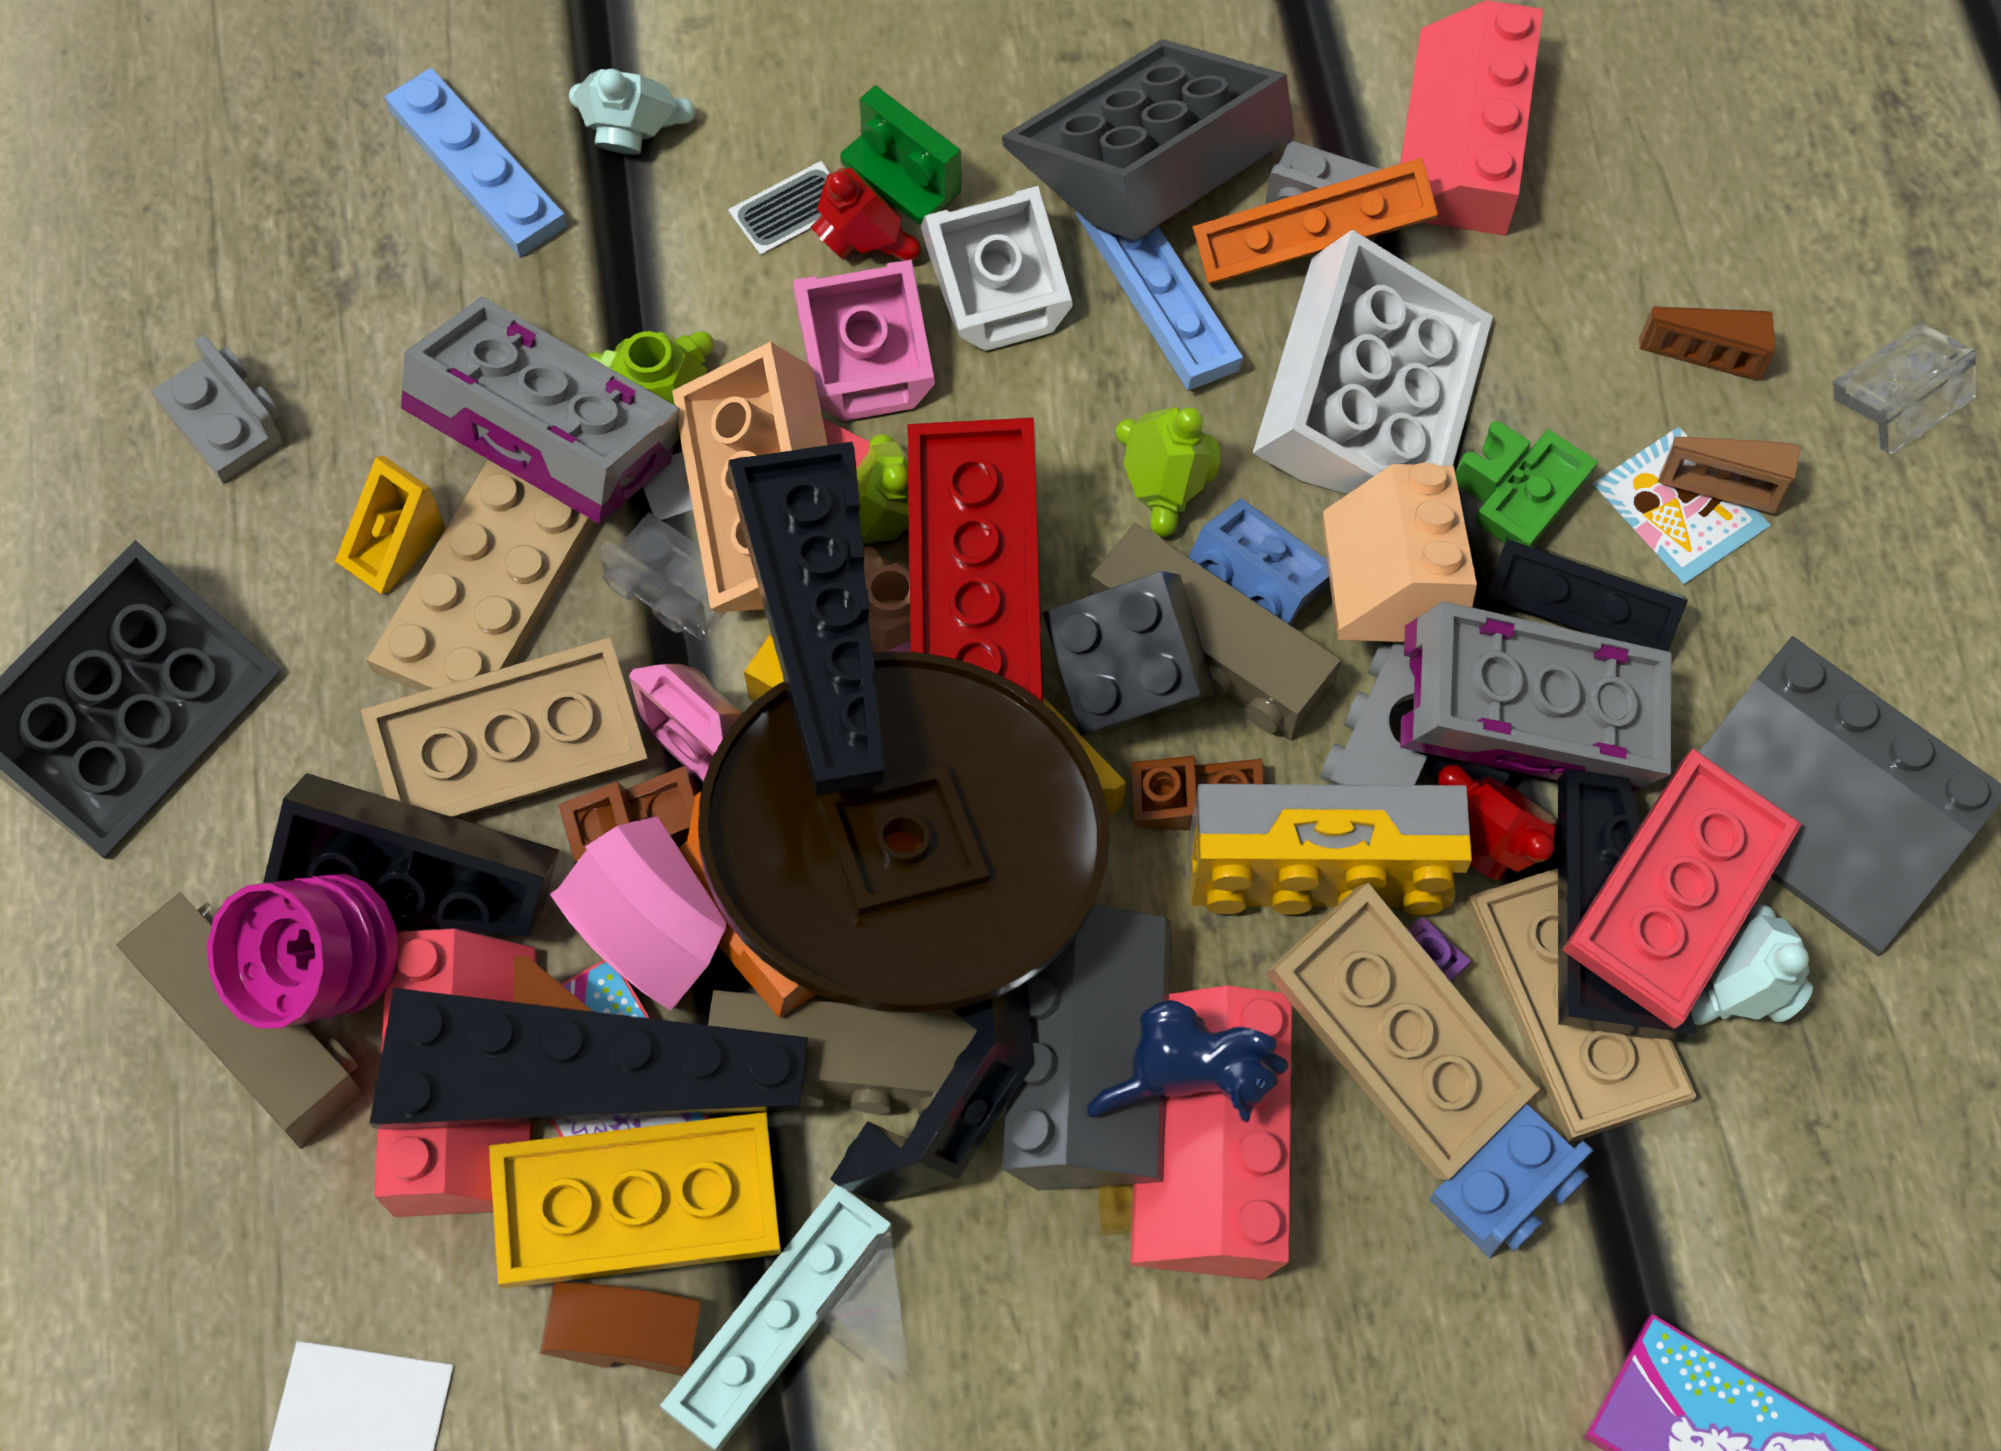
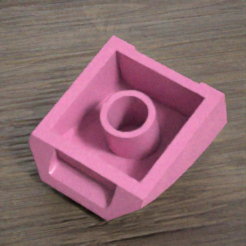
M912 260L888 263L886 267L825 278L818 279L817 276L793 280L792 290L807 364L813 368L820 408L842 421L914 409L935 385Z
M660 664L633 669L629 678L644 731L686 766L703 783L715 751L742 712L721 695L703 673L693 667L681 664Z
M655 816L618 825L585 846V853L559 888L550 893V896L570 924L598 955L641 992L671 1011L709 965L725 931L727 922L659 817Z

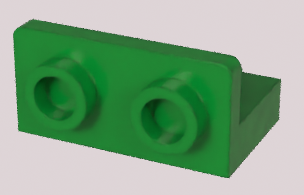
M874 85L859 98L861 135L840 153L841 165L845 168L852 167L882 197L917 224L921 225L925 215L939 212L961 193V150L878 86Z

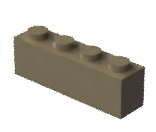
M1134 523L1090 575L1089 596L1159 571L1180 574L1218 693L1216 697H1227L1243 708L1248 718L1256 726L1270 733L1277 731L1291 741L1334 687L1341 659L1137 523Z
M179 892L116 945L301 1149L363 1095L350 1076L359 1066L333 1037L322 1045L312 1035L308 1028L316 1020L284 1028L259 1029L237 1019L220 1000L209 974L207 943L212 921L217 911L208 902L196 909Z
M713 990L708 1022L709 1026L808 1037L800 1106L819 1107L823 1105L824 1099L851 1102L850 1106L854 1110L870 1114L889 1113L891 1106L918 1109V1114L920 1115L929 1106L946 1080L959 1054L966 1049L977 1032L974 1027L958 1015L883 1012L844 1003L807 1000L778 1018L758 994Z

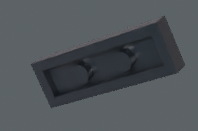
M1507 536L1486 597L1597 636L1667 652L1670 649L1688 601L1685 596Z

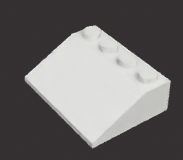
M1354 230L1349 231L1311 259L1253 454L1302 482L1349 494L1391 464L1415 465L1418 463H1433L1442 466H1453L1493 316Z

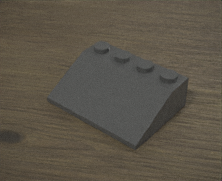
M1161 39L1001 137L1004 148L1091 225L1120 235L1124 239L1135 241L1149 235L1156 226L1176 213L1189 209L1195 201L1213 189L1229 183L1235 175L1250 165L1266 159L1275 149L1295 136L1287 74Z
M135 540L0 676V779L96 854L104 858L281 669Z
M1791 636L1756 678L1699 751L1700 754L1802 823L1772 873L1771 878L1876 956L1883 952L2001 803L2000 782L1794 636Z

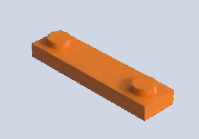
M1423 157L1194 225L1193 230L1208 284L1213 285L1317 254L1351 230L1368 239L1438 218V212Z

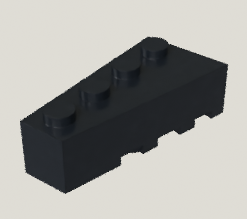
M306 773L283 798L263 883L289 881L321 875L348 874L367 882L385 901L396 928L404 929L407 924L436 925L440 929H458L479 934L527 937L544 908L559 849Z

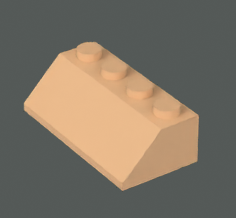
M772 342L672 391L674 405L680 408L678 428L710 609L718 613L764 609L728 477V461L730 459L828 445L812 366Z

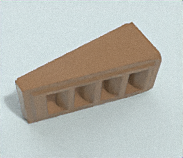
M1675 436L1660 471L1658 482L1777 514L1795 479L1801 446L1777 441ZM1684 460L1696 462V465H1683Z

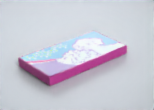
M1651 1314L1645 1321L1583 1436L1585 1440L1603 1451H1879L1654 1314Z

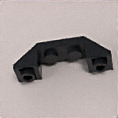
M1028 981L997 997L974 1005L951 1009L952 1012L974 1027L977 1032L966 1049L957 1057L953 1069L929 1106L920 1114L916 1126L909 1137L905 1138L867 1121L857 1138L849 1145L844 1158L830 1180L839 1187L878 1203L959 1180L1033 1065Z

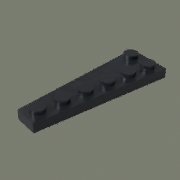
M853 442L730 459L728 461L730 485L815 796L881 785L883 782L884 764L878 698L874 682L875 666L873 644L870 639L868 589H866L864 546L860 529V502Z
M393 988L369 1123L374 1129L384 1130L462 1126V1123L503 1121L504 1124L532 1123V1120L574 1118V1121L601 1120L600 1117L644 1115L645 1118L680 1116L684 1113L695 1112L702 1115L796 1111L799 1110L808 1037Z

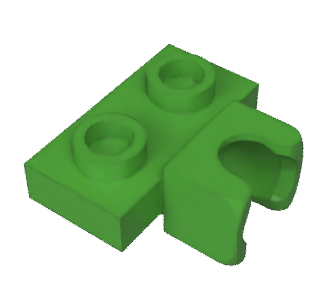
M1494 421L1489 425L1488 436L1482 448V454L1486 458L1481 457L1475 452H1466L1458 465L1456 480L1457 485L1461 489L1484 503L1478 511L1475 524L1504 543L1507 536L1535 545L1592 477L1599 461L1550 429H1547L1534 446L1529 449L1531 442L1505 424Z

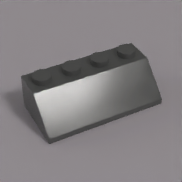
M1094 904L1086 922L1066 949L1041 972L1027 980L1033 1065L1006 1105L1002 1170L1037 1191L1163 1182L1166 1097L1150 1095L1146 1099L1114 1109L1099 1117L1088 1116L1087 1106L1102 1090L1130 1080L1133 1077L1134 1053L1141 1037L1139 1018L1144 1011L1156 1003L1169 1000L1171 921L1168 918Z

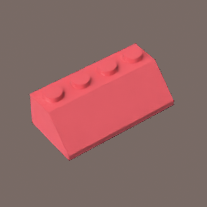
M1485 0L1421 28L1400 164L1423 157L1438 212V218L1423 223L1507 235L1520 190L1543 13L1542 8Z
M458 929L396 932L398 957L392 981L385 989L382 1050L393 988L514 1002L513 957L528 956L537 964V951L535 947ZM533 1120L532 1123L504 1124L503 1121L462 1123V1126L378 1129L374 1197L394 1217L493 1212L489 1145L532 1140Z
M1227 985L1169 994V1000L1191 1007L1203 1019L1205 1027L1211 1033L1242 1026L1255 1029L1276 1039L1277 1043L1274 1053L1286 1059L1289 1066L1285 1073L1276 1075L1278 1079L1277 1085L1266 1093L1261 1103L1254 1107L1250 1121L1247 1123L1241 1120L1239 1111L1233 1107L1231 1100L1221 1092H1199L1182 1097L1165 1098L1163 1182L1133 1184L1130 1266L1264 1280L1289 1263L1292 1004L1282 992Z

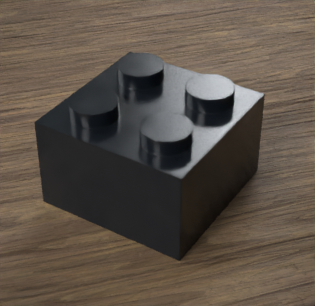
M1159 571L1042 612L1080 735H1101L1218 696L1180 574Z

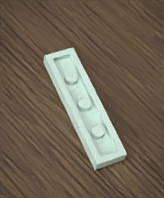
M835 1185L660 1405L661 1409L711 1450L720 1451L891 1233V1223L849 1191Z

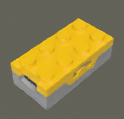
M1198 784L1189 832L1191 906H1207L1208 911L1217 914H1234L1245 910L1246 907H1272L1273 911L1277 913L1294 915L1308 912L1312 907H1336L1357 886L1369 883L1389 908H1404V911L1411 915H1431L1442 911L1443 908H1450L1455 899L1454 873H1466L1472 861L1466 786Z

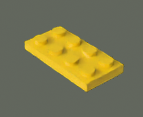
M766 1112L489 1145L498 1285L501 1289L781 1254Z

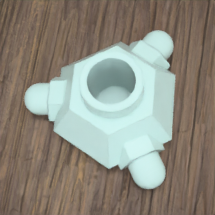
M600 69L590 74L582 83L574 85L569 92V100L581 112L586 127L596 130L594 145L616 153L640 154L642 140L654 137L661 127L686 124L692 121L695 116L694 104L687 98H672L666 85L642 75L624 73L616 69Z
M1757 904L1750 910L1746 917V924L1738 930L1691 1009L1695 1025H1704L1719 1016L1725 1020L1732 1015L1756 1020L1767 1015L1774 1022H1783L1797 1014L1810 999L1813 985L1806 979L1810 972L1808 952L1803 947L1802 939L1784 918H1777L1769 906Z

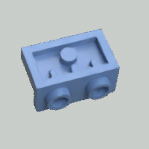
M1242 498L1202 527L1188 557L1290 626L1298 612L1330 586L1327 559Z
M1526 1103L1449 1180H1446L1435 1190L1429 1200L1488 1258L1504 1243L1515 1252L1543 1223L1534 1213L1550 1197L1562 1205L1589 1177L1581 1166L1593 1149L1584 1141L1574 1149Z

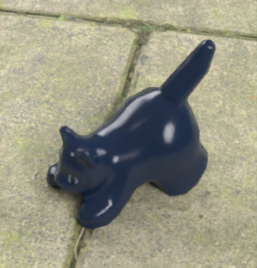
M1173 1000L1163 1001L1144 1011L1139 1018L1141 1037L1134 1053L1133 1077L1130 1080L1102 1090L1088 1104L1087 1113L1090 1117H1099L1114 1109L1146 1099L1150 1095L1182 1097L1199 1092H1221L1231 1100L1233 1107L1239 1111L1241 1120L1247 1123L1250 1121L1254 1107L1261 1103L1266 1093L1277 1085L1278 1079L1276 1075L1285 1073L1289 1063L1286 1059L1274 1053L1277 1041L1265 1033L1242 1026L1211 1033L1205 1027L1203 1019L1191 1007Z

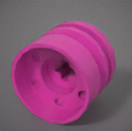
M334 874L247 885L230 895L213 918L207 943L209 974L220 1000L237 1019L259 1029L284 1028L312 1022L320 1018H332L338 1015L357 1013L375 1003L392 981L398 957L396 926L385 901L367 882L348 874Z

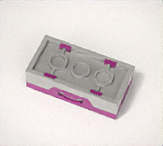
M483 296L404 352L401 409L598 524L671 463L679 407Z
M1442 601L1405 625L1404 656L1410 657L1409 666L1415 677L1414 709L1401 717L1400 748L1558 780L1566 769L1629 778L1633 792L1671 775V652Z

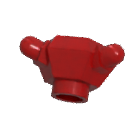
M852 167L840 168L827 175L817 210L822 215L810 227L833 252L843 260L854 249L858 250L861 254L878 249L902 261L911 259L914 262L920 257L922 251L921 244L915 237L903 231L904 227L900 226L902 217Z
M1448 765L1440 771L1438 776L1439 785L1466 786L1471 867L1499 881L1508 868L1519 872L1537 862L1545 861L1553 855L1557 823L1552 814L1543 810L1524 794L1491 777L1473 780L1458 765Z

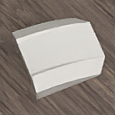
M1039 186L1016 191L1009 197L948 212V210L925 215L920 227L941 292L959 337L987 351L1053 333L1073 305Z

